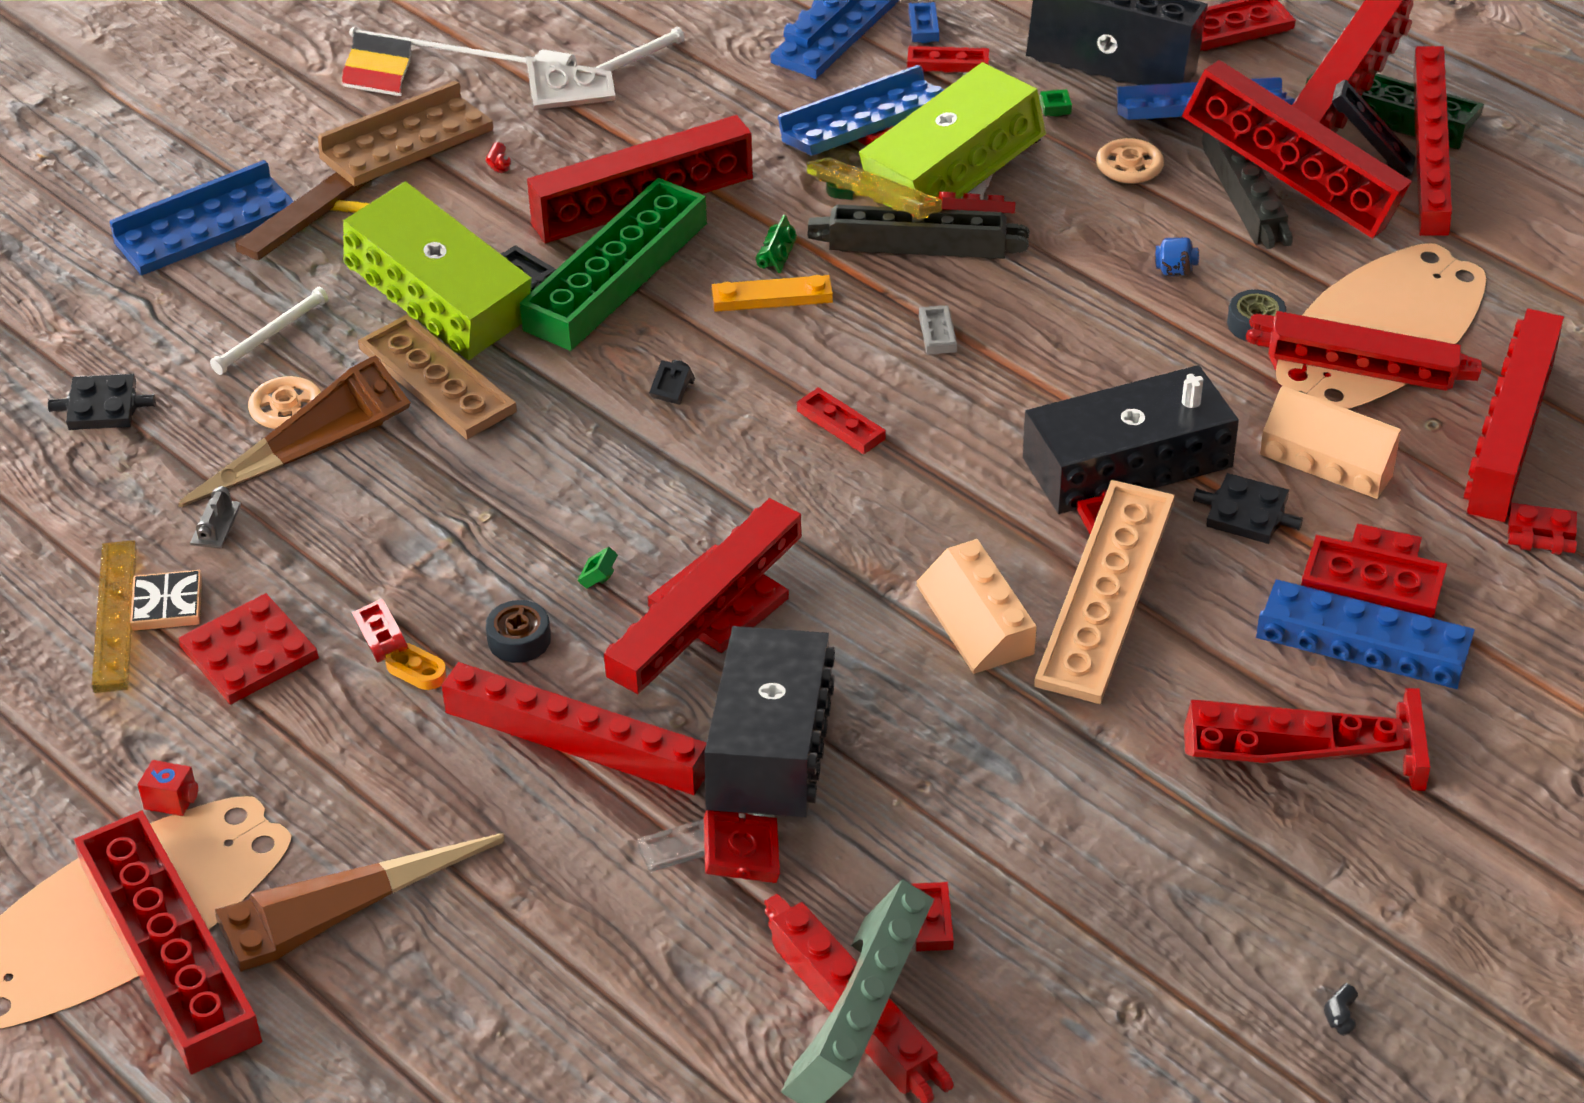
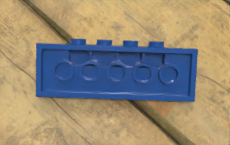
M814 0L812 7L808 11L802 10L800 12L798 20L794 24L788 23L783 31L785 41L770 54L771 63L817 79L899 0Z

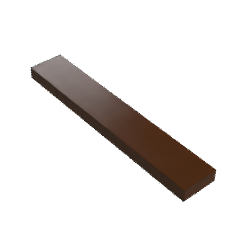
M335 172L235 243L236 251L259 261L331 210L338 200H345L370 181L354 187Z

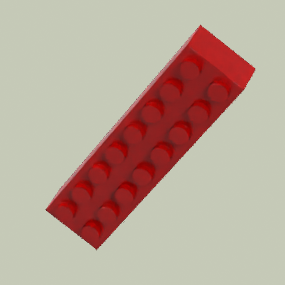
M1365 0L1292 106L1335 133L1339 128L1343 129L1348 118L1343 113L1338 112L1332 102L1336 84L1346 79L1360 96H1362L1364 91L1370 90L1377 72L1381 73L1383 71L1390 53L1394 54L1396 52L1400 38L1403 35L1406 36L1411 28L1412 20L1409 19V15L1414 1Z
M1221 60L1204 69L1182 114V117L1372 239L1387 228L1412 183L1408 178Z
M736 114L527 178L531 225L546 244L606 225L657 178L699 194H705L753 179L752 132Z
M1527 308L1524 319H1517L1513 334L1515 338H1511L1507 352L1509 357L1504 359L1501 370L1502 377H1498L1494 395L1496 396H1492L1488 410L1490 416L1485 417L1481 433L1483 437L1479 436L1475 450L1477 457L1473 456L1468 475L1473 481L1468 480L1463 499L1469 500L1467 514L1506 522L1554 365L1564 316Z
M143 810L74 838L81 866L190 1075L263 1043L256 1014Z

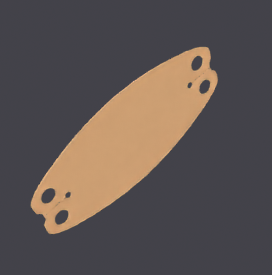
M1433 243L1414 245L1376 259L1346 275L1324 291L1302 316L1457 344L1469 328L1479 308L1485 291L1486 275L1483 268L1469 261H1459L1452 257L1450 251L1442 246ZM1423 252L1435 253L1438 255L1439 261L1437 263H1427L1422 260L1421 254ZM1460 270L1469 271L1474 275V280L1463 282L1456 277V272ZM1439 274L1441 278H1435L1433 275ZM1278 359L1276 367V378L1282 386L1302 391L1305 394L1307 393V395L1345 409L1354 408L1378 399L1407 384L1306 365L1308 378L1304 381H1295L1289 377L1288 372L1294 368L1302 369L1303 364ZM1328 372L1331 374V377H1325L1323 373ZM1327 389H1337L1343 393L1344 398L1338 402L1330 401L1325 397L1324 392Z
M241 796L222 799L188 809L183 816L170 815L150 823L208 929H211L218 923L215 909L243 901L272 871L290 844L291 834L279 823H270L264 817V806L255 797ZM233 808H242L247 812L245 821L237 825L228 824L224 816L226 812ZM260 836H269L274 840V847L266 853H257L252 849L253 841ZM226 840H233L231 846H225L224 842ZM79 858L41 882L0 915V998H7L11 1002L10 1010L5 1015L0 1016V1029L26 1023L78 1005L138 977L128 954L81 866ZM12 974L14 977L10 981H5L4 976Z

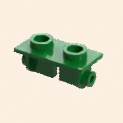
M786 215L782 216L779 224L772 225L768 229V234L763 242L764 247H761L755 258L758 267L764 269L775 266L778 273L782 272L797 239L795 228L790 225Z

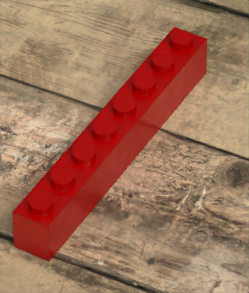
M1415 46L1413 79L1419 236H1449L1452 202L1444 46Z
M771 498L766 500L760 507L755 508L740 526H736L731 534L720 545H716L701 563L694 565L690 573L679 583L674 584L669 593L658 603H654L648 612L637 623H633L618 641L608 646L604 653L606 677L636 694L641 693L802 537L801 513Z
M461 662L455 665L441 685L445 712L447 714L691 795L696 794L705 779L706 742Z

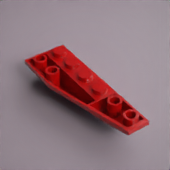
M1193 699L1190 701L1184 725L1185 754L1193 757L1257 763L1328 760L1367 756L1403 750L1405 745L1402 722L1399 718Z

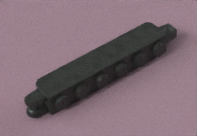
M1203 130V150L1254 244L1263 243L1266 249H1272L1275 247V241H1281L1282 245L1291 246L1293 238L1287 224L1288 214L1262 168Z
M837 204L832 208L831 216L809 218L808 239L829 242V250L843 252L860 251L898 253L902 255L921 254L929 256L942 255L1005 259V253L1026 252L1029 247V240L1027 238L1030 235L1028 226L1007 223V217L1002 212Z

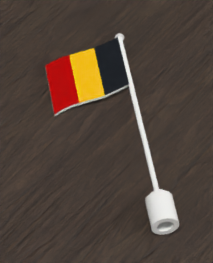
M352 27L350 29V35L353 37L352 49L343 68L342 83L345 87L401 96V85L410 63L412 44L526 63V58L357 30V27ZM541 50L535 55L538 61L550 63V60L561 62V65L576 67V58L573 54Z

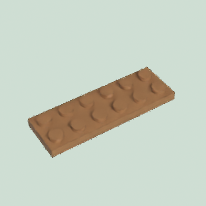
M408 314L358 340L359 349L369 358L376 355L396 381L465 439L475 436L517 412L515 401Z

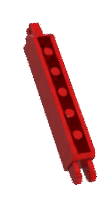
M1276 311L1275 316L1257 313L1253 314V316L1251 315L1249 323L1253 329L1248 330L1245 337L1250 344L1269 348L1268 354L1274 359L1444 391L1453 388L1455 380L1478 381L1482 370V360L1460 353L1461 345L1281 311Z
M775 894L765 900V914L770 919L768 926L772 931V943L778 954L831 1013L845 990L857 962L803 902L791 907L778 894ZM889 998L865 1052L901 1093L907 1094L912 1091L922 1103H930L934 1101V1094L931 1087L926 1083L928 1080L931 1079L945 1093L954 1088V1082L948 1071L938 1061V1051Z

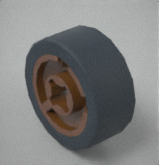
M512 600L502 603L493 609L486 619L487 643L492 654L501 660L511 663L527 662L543 654L551 643L550 621L545 609L537 603L527 600Z

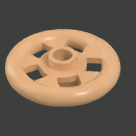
M1122 138L1105 144L1097 153L1096 163L1099 170L1106 177L1114 181L1142 183L1153 179L1162 171L1164 157L1156 146L1147 141L1135 138ZM1149 155L1152 159L1144 160L1143 156ZM1108 156H1116V161L1108 160ZM1142 167L1146 168L1143 171H1137L1140 170Z
M295 376L278 377L263 383L252 393L248 409L250 415L257 423L267 428L276 429L291 417L288 415H294L301 409L302 402L309 403L321 391L317 385L305 378ZM294 389H299L303 392L298 395ZM270 405L271 411L263 412L261 408Z

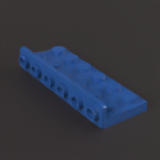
M916 65L780 114L778 121L782 142L813 156L897 125L944 89L924 80L923 68Z
M1282 78L1251 79L1290 105L1294 103L1295 98L1287 96L1286 92H1282ZM1198 82L1119 86L1117 88L1118 115L1127 120L1182 117Z
M263 160L110 220V226L115 245L140 275L143 276L250 233L294 201L270 176L269 165Z
M1276 579L1264 611L1260 612L1256 638L1458 690L1475 629Z

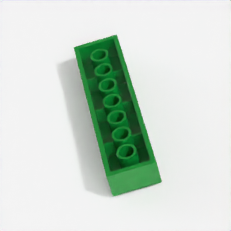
M657 178L520 302L522 331L572 351L707 225L706 196Z

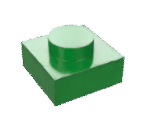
M1067 89L1040 91V103L1044 116L1058 117L1072 114V103Z
M608 546L588 558L577 581L586 589L598 582L601 584L606 582L614 572L612 566L618 554Z

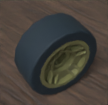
M1259 289L1246 290L1236 294L1231 299L1228 309L1227 325L1229 331L1235 337L1247 342L1245 338L1248 330L1253 329L1249 323L1251 315L1253 316V314L1257 313L1275 316L1276 311L1287 312L1285 302L1278 295Z

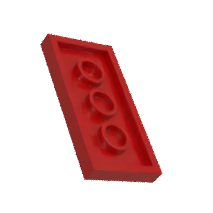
M1235 0L1207 7L1200 51H1207L1211 48L1232 45L1241 41L1295 29L1296 20L1279 0Z
M1316 534L1304 570L1301 586L1434 618L1446 574L1447 563Z

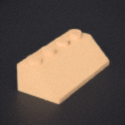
M1282 386L1263 430L1260 455L1378 499L1393 477L1401 429Z
M978 539L947 548L917 580L918 589L973 674L1035 654L1036 625Z

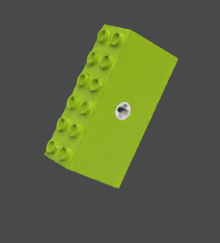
M983 62L859 151L869 196L888 207L926 209L927 197H938V192H956V198L963 197V193L971 191L1046 135L1038 89Z
M406 181L344 219L343 262L350 270L357 272L370 286L376 287L386 295L389 301L400 306L412 319L419 321L432 335L438 336L455 353H459L468 361L522 324L520 302L530 294L532 278Z

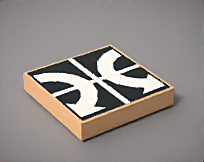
M192 570L134 576L130 622L132 631L200 625L201 571Z

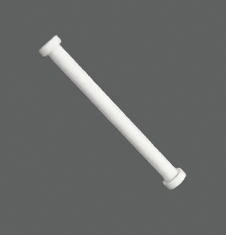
M675 27L671 30V33L594 68L612 72L675 42L677 44L684 42V33L681 28Z
M321 287L315 288L312 291V295L221 357L215 356L210 360L212 369L217 374L222 375L227 371L229 365L317 305L327 303L329 301L328 294Z

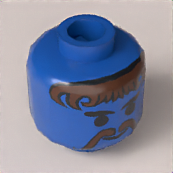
M1187 237L1165 238L1161 245L1156 246V269H1161L1165 276H1188L1193 270V265H1199V248H1193L1192 241Z

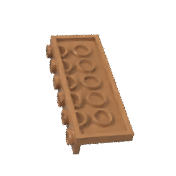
M453 81L319 134V157L355 187L492 131L493 120L462 98L460 83Z

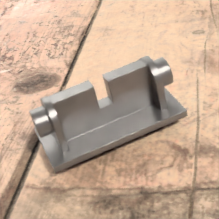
M220 486L212 491V499L209 500L201 520L196 526V531L190 545L222 549L241 506V502L231 500L230 492L226 487Z

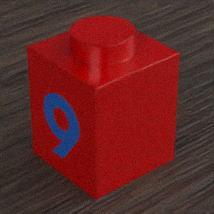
M152 760L137 784L145 810L183 816L189 805L196 800L198 795V784L195 782L192 767Z

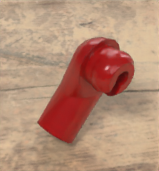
M500 142L493 144L485 161L495 172L505 173L509 170L511 159L509 157L507 160L503 158L506 147Z

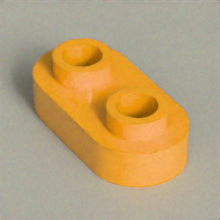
M407 643L409 649L400 653L397 650L386 655L385 663L388 672L420 689H436L447 678L445 663L442 659L410 643Z

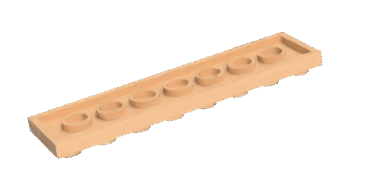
M1111 480L1037 671L1034 687L1101 704L1173 508L1175 495Z

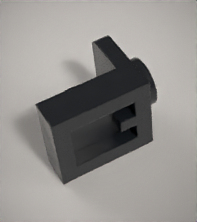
M661 360L649 392L650 396L680 405L687 385L693 384L695 381L691 368L679 360H673L672 362Z

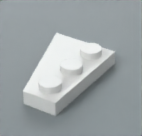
M526 56L534 110L615 101L611 71L581 65L577 67L561 65V62L550 60L549 63L538 61L535 57Z

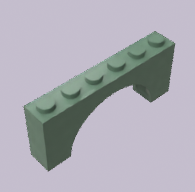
M902 879L864 918L851 945L861 952L853 974L825 1024L809 1047L795 1062L781 1093L797 1103H825L853 1077L934 901L932 897Z

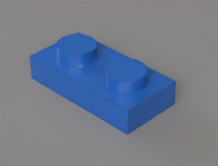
M935 2L909 3L912 42L929 43L939 41V26Z

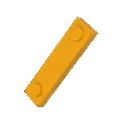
M829 275L711 284L714 312L833 303Z

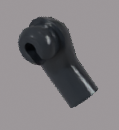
M1344 983L1324 1006V1014L1331 1028H1336L1338 1034L1343 1036L1352 1032L1356 1027L1355 1020L1350 1017L1351 1011L1349 1006L1357 999L1358 992L1348 983Z

